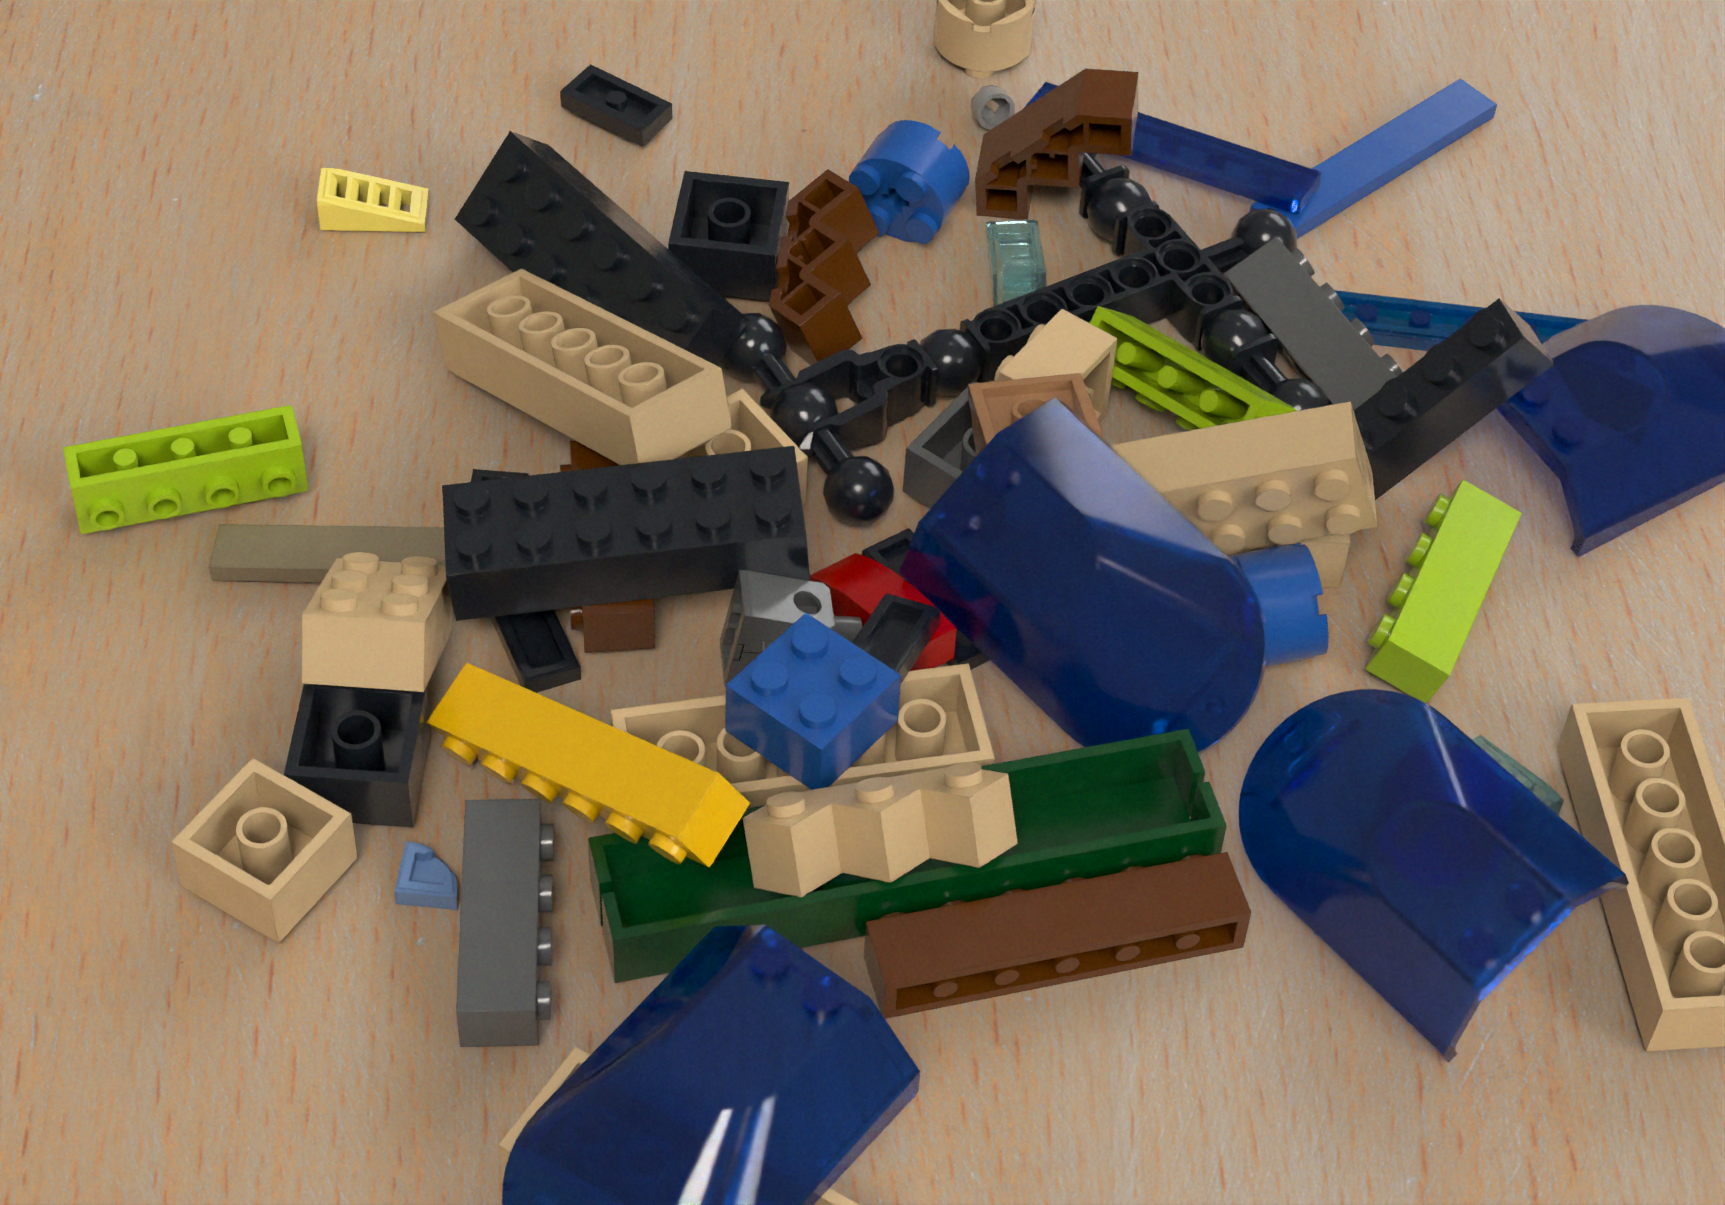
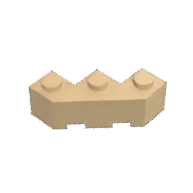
M974 762L956 763L946 768L892 777H871L856 783L802 792H782L772 795L766 800L765 806L743 818L754 888L791 896L797 895L801 898L841 873L891 883L929 858L980 868L1018 844L1008 774L983 770L980 764Z

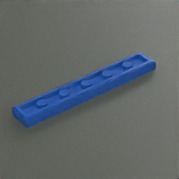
M1460 78L1251 205L1250 212L1254 209L1272 208L1284 214L1292 222L1298 239L1494 118L1497 104Z

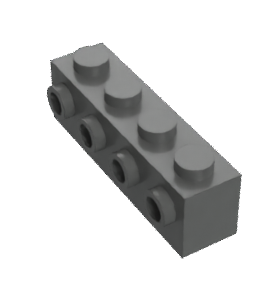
M1276 236L1224 273L1232 286V293L1243 300L1242 308L1261 319L1268 331V335L1274 334L1279 339L1277 350L1300 378H1304L1321 387L1330 405L1351 401L1354 411L1380 391L1387 381L1398 377L1403 372L1389 354L1380 358L1372 349L1375 341L1368 329L1358 318L1349 322L1341 311L1345 309L1344 304L1334 289L1327 282L1319 287L1311 276L1315 274L1314 269L1304 254L1298 248L1289 252Z
M540 799L465 800L456 1004L460 1047L538 1046L539 1020H551L550 981H539L540 966H552V928L541 927V913H553V875H542V861H554V824H542Z

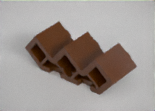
M1085 68L985 133L982 139L975 177L977 216L1028 219L1034 185L1079 188L1084 153L1131 156L1138 114L1139 72Z
M829 169L788 201L786 218L789 222L787 236L781 238L776 264L779 282L777 289H772L769 307L778 325L781 327L791 350L812 365L841 350H849L862 339L847 306L871 286L857 253L879 234L859 188Z

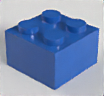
M805 613L726 684L725 731L809 789L826 788L835 782L898 721L901 675L808 613Z

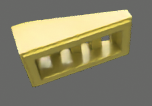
M321 168L317 194L320 230L426 231L429 203L428 188L341 169ZM380 204H385V205H388V208H387V207H383V206H379V205H380ZM401 205H410V212L401 211Z

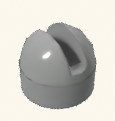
M982 86L971 99L973 116L985 129L991 130L1014 115L1015 105L1013 100L1004 89L998 86ZM990 100L1000 105L995 112L986 105Z

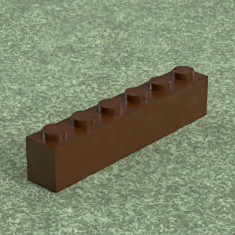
M1228 852L1209 856L1195 854L1187 856L1178 862L1147 868L1144 866H1132L1122 870L1120 873L1090 879L1076 877L1068 879L1059 885L1028 891L1025 889H1013L996 897L971 902L951 901L939 908L908 914L903 912L890 913L880 919L866 922L864 960L882 1019L1243 948L1251 910Z

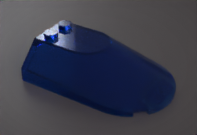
M1634 305L1609 311L1540 341L1554 362V365L1496 408L1559 478L1574 529V540L1570 549L1577 557H1580L1725 482V328L1695 313L1668 306Z
M1057 398L1051 399L993 437L918 522L899 572L937 608H940L945 617L1063 731L1084 747L1189 729L1198 754H1201L1223 740L1239 724L1254 702L1264 676L1266 660L1264 659L1265 636L1263 623L1266 622L1258 596L1246 575L1193 522L1069 406Z
M1359 689L1329 695L1302 707L1286 718L1265 739L1252 759L1243 781L1239 800L1240 834L1246 855L1260 879L1297 918L1448 1063L1457 1055L1455 1047L1479 1004L1576 907L1615 888L1618 892H1621L1629 884L1624 872L1447 717L1425 702L1405 694L1379 689Z
M767 925L715 926L529 1119L518 1135L505 1167L502 1184V1205H814L916 1096L919 1090L920 1070L872 999Z

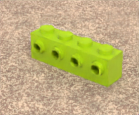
M1098 306L1090 321V324L1117 338L1111 385L1124 389L1127 385L1137 391L1135 399L1142 404L1160 412H1165L1166 409L1178 415L1175 422L1189 431L1296 411V408L1131 315Z
M292 405L63 447L70 489L81 534L111 530L128 525L169 519L175 516L309 491L303 448Z
M1462 479L1449 497L1441 493L1436 497L1423 520V523L1431 527L1428 534L1426 535L1422 532L1406 556L1405 562L1412 566L1409 575L1403 572L1399 576L1386 599L1388 604L1394 606L1389 616L1384 613L1369 635L1367 644L1373 646L1374 650L1365 670L1424 704L1431 699L1451 675L1522 513L1464 479Z

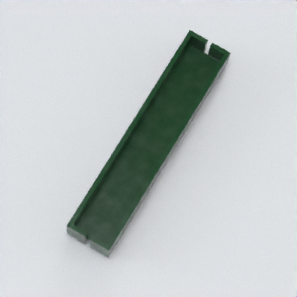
M1189 729L981 766L983 770L1007 773L1009 776L1018 844L980 868L929 858L891 883L841 873L812 892L807 893L802 898L797 895L791 896L754 888L743 818L763 807L760 806L746 809L710 868L688 857H685L681 864L674 863L648 845L650 840L641 836L637 844L622 838L616 833L589 837L590 883L600 924L603 926V936L614 983L865 936L867 921L877 920L884 915L894 912L914 913L939 908L951 901L971 902L996 897L1013 889H1025L1028 891L1059 885L1068 879L1076 877L1090 879L1120 873L1122 870L1132 866H1144L1147 868L1178 862L1187 856L1195 854L1204 856L1219 854L1222 850L1227 824L1210 782H1203L1205 769Z

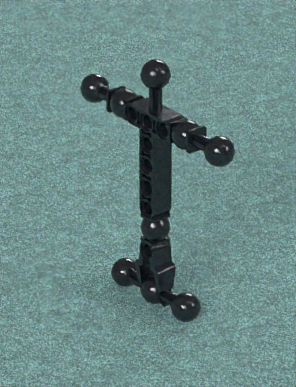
M1084 153L1079 187L1082 189L1079 214L1084 219H1089L1092 229L1099 236L1113 243L1112 251L1116 255L1121 254L1122 258L985 309L978 313L972 321L969 319L961 321L960 330L937 329L923 338L920 344L915 339H912L907 344H895L860 355L853 350H841L800 370L797 378L794 377L783 362L787 344L781 327L763 314L746 313L743 315L749 321L723 359L722 364L735 377L745 381H758L765 391L760 397V406L770 410L769 417L808 458L813 456L827 475L823 487V496L829 512L839 521L851 526L871 525L887 514L894 499L895 488L888 469L870 457L853 456L849 450L882 441L886 436L887 427L917 413L924 404L927 406L934 405L936 403V395L959 396L968 387V384L972 382L984 383L988 382V380L994 381L995 374L1002 361L1009 355L1015 356L1027 344L1034 329L1040 324L1046 325L1061 309L1090 323L1098 306L1131 315L1146 324L1167 317L1186 339L1194 342V346L1198 351L1202 350L1204 357L1296 408V411L1330 405L1321 387L1304 378L1288 379L1275 365L1279 339L1274 334L1268 335V331L1259 317L1242 309L1243 300L1239 296L1232 295V286L1222 274L1276 236L1289 252L1297 248V233L1292 222L1287 216L1272 208L1254 209L1238 220L1230 239L1200 249L1171 215L1159 209V205L1155 201H1151L1147 190L1141 184L1129 178L1130 171L1125 165H1119L1105 171L1095 159L1097 153ZM849 398L854 403L859 404L839 413L835 400Z

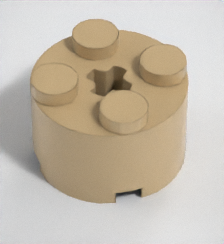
M936 0L934 46L944 58L957 66L963 67L965 73L973 78H987L993 74V71L1012 67L1027 58L1031 53L1036 0Z

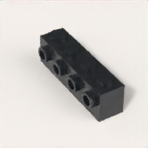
M1500 298L1488 307L1476 312L1469 322L1443 342L1431 347L1424 357L1398 377L1387 381L1380 391L1354 410L1372 469L1375 500L1554 365V362L1530 325Z

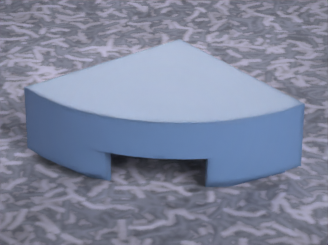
M406 841L394 891L396 904L458 910V888L454 873L451 872L442 860L435 856V852L431 848L419 843Z

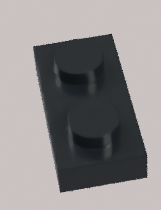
M591 64L560 91L561 107L642 147L672 120V103Z

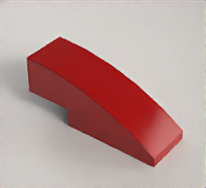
M854 553L810 575L809 581L824 583L830 588L833 614L835 616L860 617L862 627L885 593L936 607L918 589L896 572L858 553ZM941 611L939 627L910 671L936 668L954 658L957 628Z

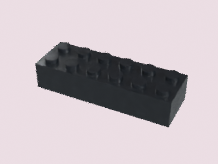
M509 131L455 217V220L513 273L523 269L718 367L749 321L747 317L551 146Z
M794 446L442 485L446 579L456 621L730 590L735 587L739 570L810 580L807 537Z

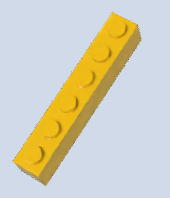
M467 662L427 720V723L445 738L440 747L460 762L471 766L475 759L482 761L480 766L485 771L509 785L512 784L515 778H519L522 780L520 783L522 787L549 804H552L556 797L564 799L562 802L563 806L589 823H594L598 816L606 819L605 825L609 829L632 843L637 844L641 836L650 840L648 845L652 849L677 864H681L684 858L688 857L710 868L750 805V802L720 773Z

